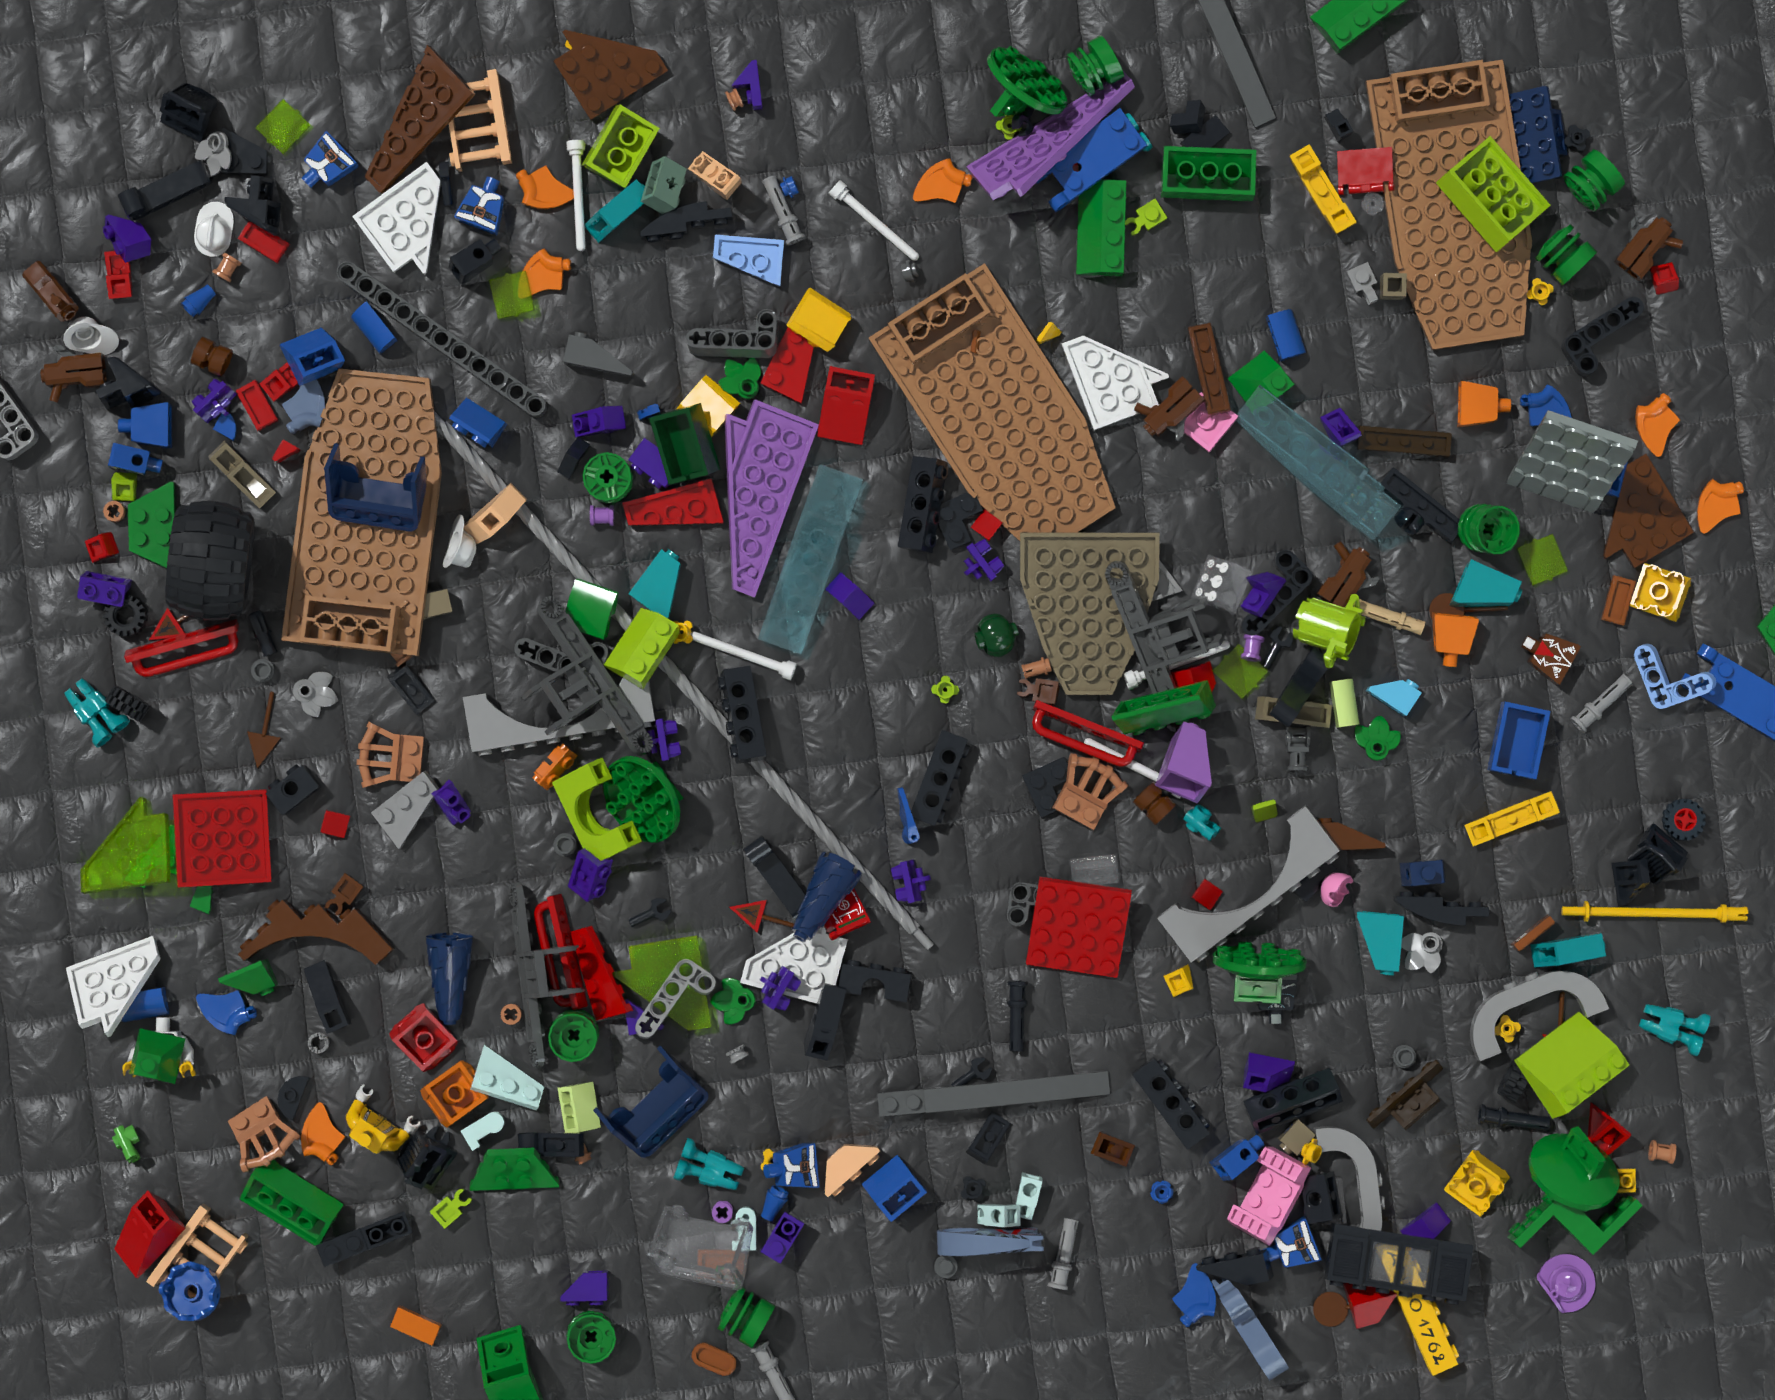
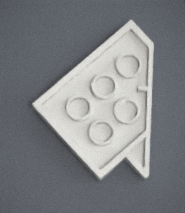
M427 162L352 216L394 273L411 260H414L424 275L428 271L441 181Z
M1081 336L1061 344L1093 430L1140 414L1134 411L1137 402L1150 408L1154 405L1159 406L1151 385L1168 379L1169 375L1086 336Z
M824 926L817 931L810 941L806 940V942L797 940L791 934L747 959L740 983L762 989L765 983L760 981L761 976L768 979L772 971L778 974L781 967L784 966L794 973L801 981V984L796 991L786 987L783 994L817 1003L824 983L836 985L848 939L838 937L835 940H830Z
M154 936L66 967L78 1024L82 1029L102 1022L106 1036L110 1037L160 961L159 950Z

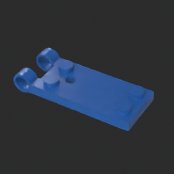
M1119 108L1094 126L1066 153L1067 156L1064 160L1057 162L1035 184L1044 180L1051 173L1054 175L1064 189L1063 192H1060L1048 202L1052 209L1057 212L1146 148L1147 144L1121 108ZM1076 163L1082 166V169L1078 172L1073 170V165Z
M1702 643L1696 654L1713 664L1709 672L1716 678V686L1712 691L1700 697L1775 741V686L1718 653L1712 647ZM1685 673L1682 679L1688 678L1691 675ZM1707 679L1703 680L1702 683L1699 682L1694 684L1695 689L1700 686L1706 687V685L1709 684V681ZM1727 681H1730L1733 685L1731 690H1726L1724 687ZM1680 684L1682 687L1689 690V688L1685 684Z

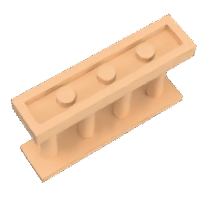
M496 69L487 70L488 77L482 81L466 83L472 91L486 89V92L490 91L492 100H488V103L464 106L455 116L461 117L490 112V114H494L495 122L491 123L490 126L456 131L454 118L449 122L453 152L449 153L451 166H455L458 172H463L461 164L463 162L494 157L501 159L503 165L512 164L499 75ZM487 135L498 137L499 145H496L495 148L460 154L458 140Z
M203 1203L186 1224V1229L177 1237L146 1282L154 1287L167 1279L170 1274L167 1270L172 1264L176 1266L177 1264L190 1262L181 1253L185 1245L193 1246L217 1263L219 1268L215 1274L219 1279L236 1253L241 1254L247 1247L248 1242H246V1239L249 1235L244 1233L239 1239L210 1219L211 1216L208 1213L211 1208ZM199 1226L202 1228L205 1226L233 1246L226 1258L196 1238L197 1235L194 1232ZM188 1289V1296L191 1299L194 1298L196 1294Z

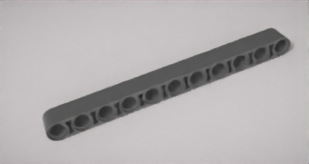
M346 261L338 266L337 276L344 284L520 409L535 418L542 417L546 413L547 404L541 396L355 264ZM346 268H353V276L349 279L343 278V271ZM366 281L373 283V287L369 292H363L361 289L362 284ZM385 294L391 295V302L388 305H381V297ZM404 307L409 308V317L401 319L399 311ZM421 321L429 322V328L425 332L418 331V324ZM441 334L448 336V341L445 345H438L436 343L437 337ZM460 347H464L467 350L466 356L462 359L455 357V352ZM477 361H484L486 364L482 372L474 371V364ZM496 374L504 375V382L501 385H494L492 382ZM516 387L523 389V395L518 399H514L511 396L512 390ZM535 400L542 403V408L538 412L530 410V405Z

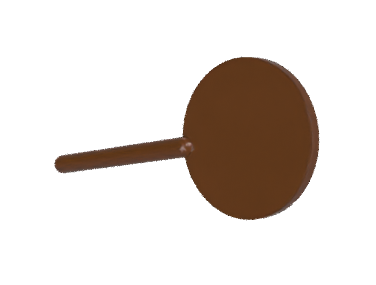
M1443 593L1432 600L1429 613L1432 619V612L1464 615V612L1508 610V606L1453 607L1449 604L1454 594Z
M1336 1292L1322 1293L1316 1298L1313 1305V1313L1316 1320L1328 1327L1341 1324L1347 1316L1348 1309H1350L1346 1300Z

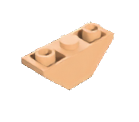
M703 151L688 168L725 200L742 183L741 178Z
M510 483L464 524L463 530L473 537L476 544H479L503 527L527 499Z
M844 1144L827 1159L825 1195L829 1197L832 1194L835 1197L845 1188L842 1184L848 1179L851 1181L855 1180L862 1173L860 1169L866 1163L869 1166L872 1165L880 1157L878 1155L880 1152L879 1147Z

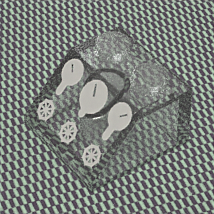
M1208 555L1190 598L1206 596L1209 601L1207 605L1234 615L1248 584L1246 577L1251 576L1253 571L1233 562Z

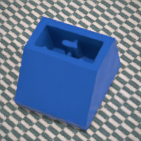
M322 327L279 345L299 386L338 371V369L342 368L345 361L336 341Z
M465 398L449 418L453 422L452 427L465 436L469 432L473 435L471 439L484 448L487 444L493 448L507 426L506 422L468 398Z
M898 1154L862 1183L865 1190L890 1222L927 1193L925 1187Z

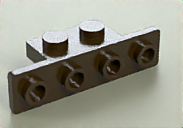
M1435 1060L1424 1065L1421 1073L1416 1077L1409 1078L1399 1092L1392 1093L1386 1099L1385 1104L1370 1112L1369 1117L1366 1119L1369 1125L1374 1129L1388 1116L1392 1115L1405 1131L1441 1101L1427 1085L1431 1079L1443 1070L1441 1064Z

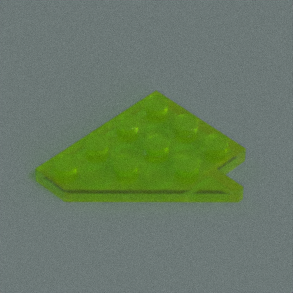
M139 797L81 868V892L89 894L171 882L169 815L166 813L147 815V799Z
M698 936L628 946L632 969L615 971L613 976L648 1002H651L679 961L689 959L702 967ZM684 964L680 966L679 972L682 976L687 977L692 974V968ZM701 978L698 981V985L701 989L706 990L704 978ZM671 983L666 986V992L674 996L678 994L679 988L676 984ZM688 986L668 1016L688 1031L712 1027L707 995H701ZM654 1004L663 1013L666 1011L664 1004Z

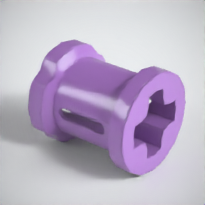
M590 505V526H594L595 523H608L610 526H614V505L609 507Z
M1245 634L1243 638L1245 640L1244 652L1240 658L1247 661L1260 662L1261 643L1264 642L1265 638L1258 635L1251 636Z
M718 1201L712 1209L714 1220L718 1223H726L731 1219L733 1215L731 1203L728 1201ZM718 1207H727L726 1213L728 1216L721 1215L719 1217L717 1215L719 1212Z

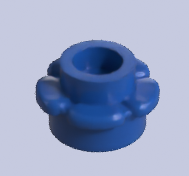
M792 176L788 178L783 177L784 182L780 183L785 196L790 195L793 198V195L799 193L797 185Z
M1164 1180L1155 1182L1151 1187L1152 1191L1150 1194L1152 1199L1162 1204L1168 1202V1199L1173 1196V1189L1170 1187V1183Z

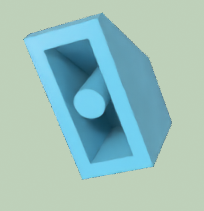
M1409 679L1406 682L1400 680L1370 686L1366 689V692L1402 716L1408 715L1422 693L1417 690L1419 686Z

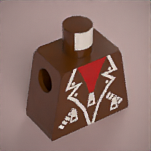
M1547 633L1543 634L1539 641L1527 635L1521 645L1522 648L1532 653L1527 663L1556 686L1561 684L1581 648L1578 644Z

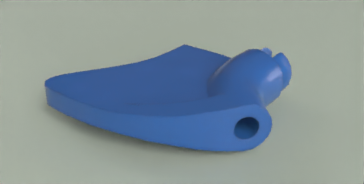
M1546 385L1541 392L1529 393L1528 395L1523 394L1520 397L1521 406H1528L1530 426H1539L1548 410L1572 418L1565 399L1550 385Z
M902 787L897 789L900 805L899 814L904 827L902 838L905 843L912 844L917 842L920 836Z
M239 990L226 995L198 994L196 996L197 1003L205 1018L215 1028L225 1033L236 1035L241 1024L257 1016L254 1006L246 1007Z
M1197 1263L1192 1264L1183 1288L1172 1298L1174 1303L1184 1313L1180 1317V1321L1186 1327H1189L1203 1316L1214 1317L1216 1308V1296L1213 1285L1206 1273L1196 1269Z

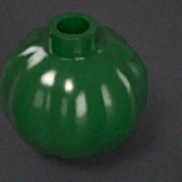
M995 613L984 616L977 625L978 632L974 633L979 650L984 649L988 655L993 657L1007 655L1014 647L1015 636L1019 635L1015 622L1010 623L1004 616Z

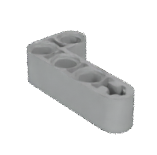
M0 380V392L4 394V400L0 403V420L9 431V433L0 438V457L6 460H13L34 446L39 439V434ZM16 411L18 414L17 420L10 423L8 415L10 412ZM25 430H30L31 437L28 441H22L21 434ZM10 443L12 451L10 454L4 455L2 448L5 444Z
M689 959L679 961L635 1025L636 1034L642 1039L651 1038L688 986L701 995H707L715 987V978ZM681 965H689L692 968V974L687 977L682 976L679 972ZM701 978H708L711 981V987L703 990L699 987L698 981ZM671 983L676 984L679 988L678 994L674 996L669 995L666 992V986ZM655 1003H662L665 1005L666 1011L661 1015H657L653 1012L652 1007ZM647 1013L652 1018L659 1020L657 1024L654 1020L650 1024L651 1032H641L642 1027L640 1024L645 1025L650 1018L646 1016Z

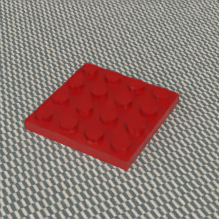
M267 790L172 795L177 888L271 882L267 795L265 794Z
M1039 876L1026 965L1117 978L1132 890Z

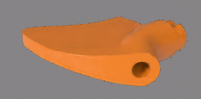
M951 158L942 160L931 166L921 177L914 191L913 200L921 202L932 199H944L956 203L962 185L969 187L973 176L955 168Z
M547 166L531 174H528L525 169L516 174V178L519 180L518 183L524 192L521 203L536 209H550L564 205L574 199L573 189L556 180Z
M545 248L538 251L527 262L521 274L518 290L519 298L526 299L544 290H562L563 272L571 270V260L569 258L563 259V257L551 256Z
M1662 393L1659 398L1656 397L1647 406L1638 405L1635 415L1639 436L1649 451L1656 457L1662 455L1671 429L1680 421L1677 415L1667 406L1671 402V398L1665 393Z
M1712 478L1701 492L1697 506V520L1701 533H1707L1727 517L1740 514L1737 494L1744 492L1741 482L1720 484Z
M321 1102L315 1105L304 1123L301 1134V1146L304 1156L315 1155L323 1162L326 1161L329 1165H333L338 1160V1155L334 1151L346 1136L334 1127L325 1105Z

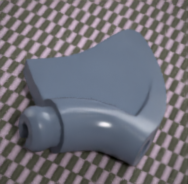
M317 379L301 385L298 392L282 404L292 420L286 425L291 434H295L298 430L302 431L309 426L319 428L321 426L323 418L320 416L323 408L325 409L326 403L324 393Z

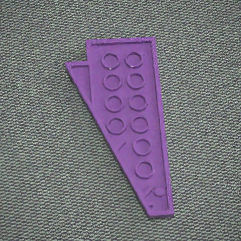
M1123 71L1124 78L1112 85L1106 81L1103 83V90L1099 91L1095 88L1093 96L1089 97L1085 94L1068 104L1062 113L1052 114L1035 124L1031 134L1023 137L1017 135L966 166L969 173L992 200L1003 197L1011 189H1014L1020 197L1023 196L1057 162L1064 160L1067 156L1066 153L1135 87L1132 80Z
M753 400L746 421L730 414H725L732 589L754 598L819 424L758 400Z

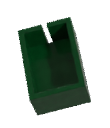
M701 403L664 412L649 418L669 485L721 470Z

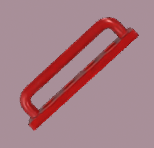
M237 619L128 649L125 651L124 658L126 663H132L137 674L143 677H151L229 655L238 646L236 632L239 625ZM227 635L229 639L227 646L149 668L143 667L140 660Z
M1036 700L1032 710L1035 711L1032 725L1036 733L1113 765L1127 766L1133 761L1136 752L1140 753L1144 742L1039 700ZM1046 715L1128 748L1126 755L1121 758L1045 728L1041 724L1043 716Z
M562 894L547 897V901L539 903L534 910V920L541 949L550 948L543 918L545 910L550 911L558 947L573 946ZM576 952L559 953L567 988L584 989ZM547 954L544 957L549 985L551 989L557 990L560 987L552 954ZM585 992L569 994L570 998H563L562 995L552 996L554 1002L561 1007H572L573 1010L588 1006Z

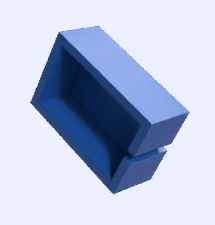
M1501 702L1487 770L1512 774V776L1531 780L1537 779L1551 711L1510 702Z

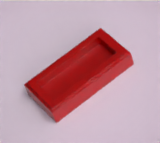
M248 221L238 237L240 241L277 264L290 245L280 237L271 235Z
M256 379L235 390L257 431H261L279 421Z

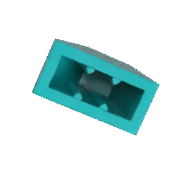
M637 179L584 224L585 228L598 243L644 205L641 199L645 186L639 183Z
M661 549L629 592V595L649 610L670 619L681 563L677 561L679 556L669 549L665 552Z
M1471 559L1465 566L1449 605L1453 607H1509L1514 601L1518 602L1522 594V589H1520L1522 581Z
M1357 911V918L1375 969L1380 970V974L1394 975V971L1399 972L1404 915Z
M1602 933L1530 944L1534 967L1559 966L1606 956Z

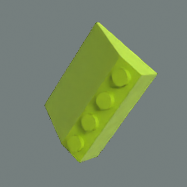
M1491 136L1436 182L1495 252H1498L1551 206Z
M1580 1012L1575 1013L1514 1060L1552 1119L1569 1113L1629 1066L1617 1045Z

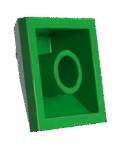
M1265 351L1228 378L1229 382L1255 415L1294 386V383L1281 366Z
M268 959L258 961L218 978L221 984L251 994L260 993L261 997L274 992L273 987L278 985Z
M140 1028L129 1074L175 1084L186 1038Z

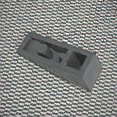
M575 332V335L568 336L563 360L565 364L633 378L632 370L595 341L589 339L588 334Z

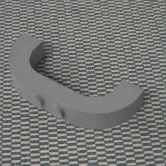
M1561 970L1549 971L1538 975V972H1534L1524 976L1525 981L1517 983L1514 980L1504 984V989L1485 999L1473 1016L1470 1027V1041L1476 1059L1482 1061L1502 1053L1495 1037V1024L1500 1015L1505 1011L1550 992L1564 990L1576 998L1583 1016L1588 1018L1609 1009L1602 992L1586 977Z
M1332 1126L1314 1127V1138L1317 1139V1145L1322 1147V1152H1344L1349 1155L1355 1165L1361 1213L1359 1227L1381 1231V1210H1385L1384 1197L1379 1195L1382 1177L1381 1173H1377L1371 1151L1360 1138L1345 1129Z

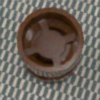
M202 337L193 351L191 364L202 369L208 367L209 372L222 377L230 364L233 350L223 345L217 347L214 341Z
M1153 781L1133 800V803L1141 811L1146 810V816L1156 825L1176 804L1170 797L1162 796L1163 790L1155 786Z

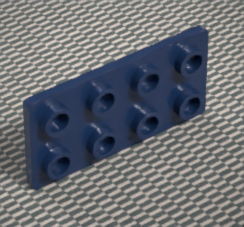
M1542 86L1509 94L1521 172L1531 183L1561 177L1562 171L1559 157L1567 156L1568 153L1567 147L1564 144L1565 134L1561 110L1552 109L1549 87Z

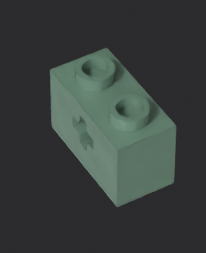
M666 156L653 161L641 202L661 214L674 210L680 202L679 195L681 188L685 184L684 177L687 169Z

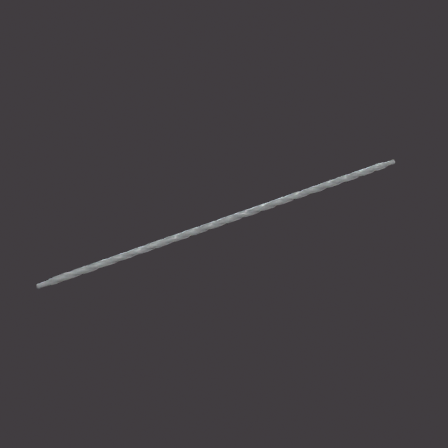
M435 412L437 431L448 440L450 445L473 467L476 473L499 494L507 487V484L490 469L488 464L473 448L467 445L462 436ZM523 504L515 514L521 518L539 540L545 543L550 552L570 570L576 579L578 578L601 586L597 580L589 575L584 566L564 548L554 534L539 521L536 515ZM617 604L616 612L611 617L619 622L626 631L633 619ZM665 655L658 667L669 676L672 682L693 701L702 714L732 744L731 735L728 736L726 732V722L728 720L712 706L703 693ZM739 735L741 741L748 743L743 736ZM764 760L748 762L767 780L776 793L792 807L794 812L834 854L855 865L852 870L855 874L858 869L861 871L862 876L859 881L866 886L868 891L883 907L890 911L895 920L910 935L913 934L929 950L934 943L919 928L920 925L909 916L907 911L884 889L869 870L860 864L854 854L835 837L833 832L810 810L807 804L786 785L777 772Z

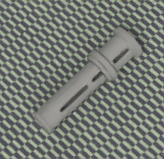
M776 175L764 179L762 183L778 215V226L782 228L786 236L787 246L802 241L806 237L798 227L796 222L798 220L797 216L792 214Z
M1622 674L1592 703H1586L1584 705L1585 708L1577 716L1570 718L1574 726L1582 733L1587 732L1586 728L1595 720H1600L1602 712L1633 685L1631 680Z
M1064 1218L1056 1261H1053L1051 1265L1053 1272L1051 1282H1048L1047 1285L1049 1287L1068 1290L1069 1271H1072L1070 1261L1079 1223L1077 1220Z
M764 1340L750 1348V1352L755 1354L760 1364L759 1369L767 1375L779 1400H795L777 1365L779 1360L777 1357H774L768 1346L769 1341Z

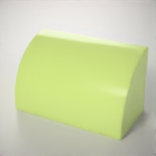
M1353 679L1329 682L1336 728L1359 725Z
M593 1082L558 1088L565 1133H578L601 1128L600 1119L593 1111L597 1107Z

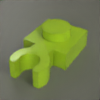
M1153 199L1137 209L1135 212L1138 217L1128 218L1125 221V226L1129 223H1134L1136 229L1130 235L1135 236L1140 232L1142 226L1149 231L1165 221L1167 216L1157 200Z
M463 1188L455 1193L453 1200L446 1196L429 1211L444 1229L463 1213L459 1207L467 1206L472 1201L471 1197L466 1201L460 1199V1194L464 1191Z

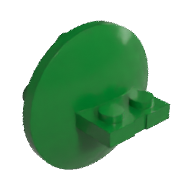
M1012 46L1008 48H995L988 55V66L997 81L1005 89L990 110L995 117L1021 114L1027 106L1053 115L1060 114L1065 109L1067 97L1061 88L1062 82L1056 76L1050 75L1042 62L1038 60L1032 61L1020 54Z
M636 756L621 757L608 767L612 779L603 783L607 811L614 816L620 826L633 821L642 841L657 843L670 837L676 831L680 821L679 801L683 799V796L674 784L670 782L656 761L650 763Z
M1239 942L1238 946L1231 947L1217 946V950L1213 953V963L1235 974L1234 1002L1258 1001L1281 1004L1282 978L1304 971L1307 962L1306 958L1301 955V950L1275 948L1274 943H1262L1261 954L1254 953L1251 942Z
M1579 1126L1571 1128L1569 1134L1547 1135L1536 1142L1531 1150L1528 1162L1531 1178L1545 1192L1548 1199L1586 1212L1606 1206L1615 1197L1620 1185L1619 1174L1615 1164L1601 1148L1589 1141V1138Z

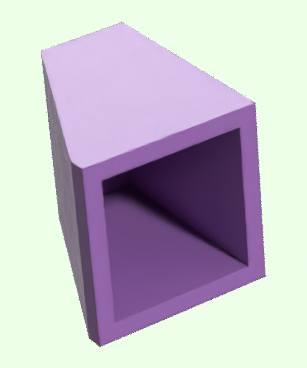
M1183 722L1171 738L1155 786L1198 803L1212 783L1206 731L1199 728L1195 723Z

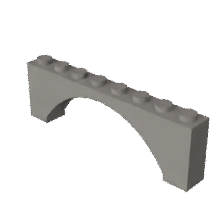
M622 678L618 688L643 723V727H652L651 722H656L650 682L648 681L644 689H641ZM486 693L463 697L472 752H478V756L492 754V749L501 748V752L515 750V745L523 744L524 748L538 746L537 742L545 740L547 744L559 743L560 738L568 736L569 740L582 739L583 734L592 733V737L606 735L605 730L615 729V733H618V730L602 707L585 720L562 727L547 736L544 731L548 728L533 727L514 720L489 701L488 694Z
M1307 805L1287 819L1291 825V840L1286 863L1276 882L1260 898L1244 907L1225 912L1194 911L1180 907L1176 902L1158 916L1157 919L1191 963L1194 960L1198 962L1209 955L1207 950L1213 946L1217 948V946L1223 945L1227 941V935L1231 932H1234L1235 935L1246 927L1244 923L1252 918L1254 921L1265 913L1263 908L1269 904L1273 907L1283 899L1281 896L1287 890L1290 893L1302 885L1300 881L1306 876L1309 879L1320 871L1319 866L1325 862L1329 865L1339 857L1337 853L1340 851V848Z

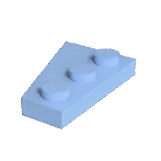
M715 235L713 259L780 287L784 240Z

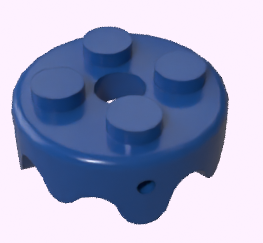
M186 1262L171 1268L167 1279L159 1285V1293L162 1295L165 1310L182 1321H198L206 1318L215 1310L220 1299L221 1288L216 1274L209 1267L200 1263ZM194 1285L197 1288V1295L191 1299L188 1296V1289Z

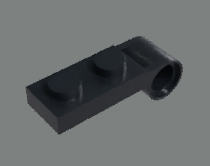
M518 1133V1148H535L540 1156L582 1157L584 1156V1133Z

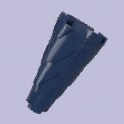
M822 852L813 870L814 874L807 887L806 895L797 912L798 916L792 928L793 936L801 942L810 941L821 927L823 928L833 911L841 904L846 895L851 893L862 876L859 869L856 874L852 871L855 865L836 854L829 853L828 857H825L826 852Z
M447 933L430 934L426 936L428 966L431 967L432 988L435 993L439 1020H442V1023L445 1025L456 1024V1020H460L463 1009L464 991L467 988L468 969L471 964L473 936L465 933H453V935H447Z

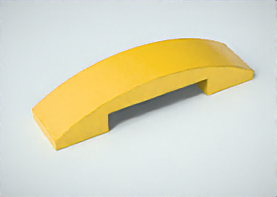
M1310 144L1290 155L1289 157L1308 193L1336 235L1356 224L1355 218L1331 184Z
M1552 791L1479 818L1464 826L1472 846H1476L1523 826L1556 815L1560 811Z

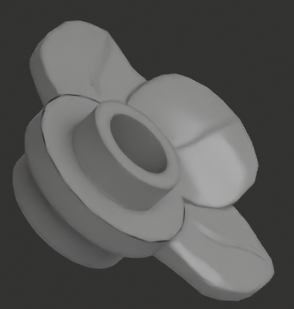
M219 131L210 134L207 140L201 141L195 153V159L207 160V169L210 177L219 174L222 168L229 169L232 161L231 152L228 148V138L225 133Z
M315 672L308 679H301L294 684L293 695L301 702L302 709L307 715L319 717L321 707L331 706L338 702L337 695L328 687L333 677L331 674ZM303 686H306L309 689L307 695L301 694V688Z
M1432 932L1425 933L1423 936L1411 933L1402 938L1401 948L1408 951L1405 959V968L1407 970H1418L1423 966L1429 973L1437 970L1441 963L1439 952L1442 949V940L1439 935ZM1428 941L1435 942L1433 948H1428L1426 944Z

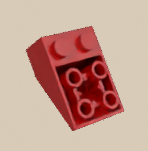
M829 367L817 437L857 445L863 444L875 382L874 374Z
M148 1190L131 1208L114 1249L135 1278L138 1279L186 1227L164 1199Z

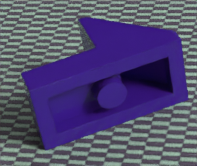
M752 60L732 84V89L751 88V90H746L748 104H753V110L763 109L757 60Z
M1269 572L1246 577L1253 588L1241 604V608L1245 612L1262 617L1286 582L1285 578Z

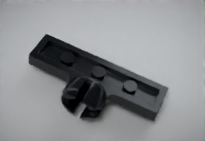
M1393 467L1378 485L1380 489L1401 505V510L1395 517L1396 524L1401 528L1408 520L1411 521L1404 530L1406 533L1411 535L1417 534L1426 525L1449 543L1453 542L1458 535L1460 519Z

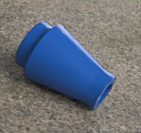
M207 284L203 288L184 297L181 305L192 317L196 314L200 315L216 293Z
M772 1185L771 1189L767 1190L761 1217L768 1221H773L788 1201L787 1196L789 1192L780 1186Z

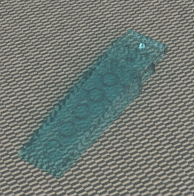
M1261 385L1258 386L1236 414L1238 415L1236 421L1272 456L1371 540L1378 536L1400 509L1401 505L1383 492L1385 487L1367 474L1370 469Z
M819 464L766 614L759 640L802 654L863 482L862 478Z

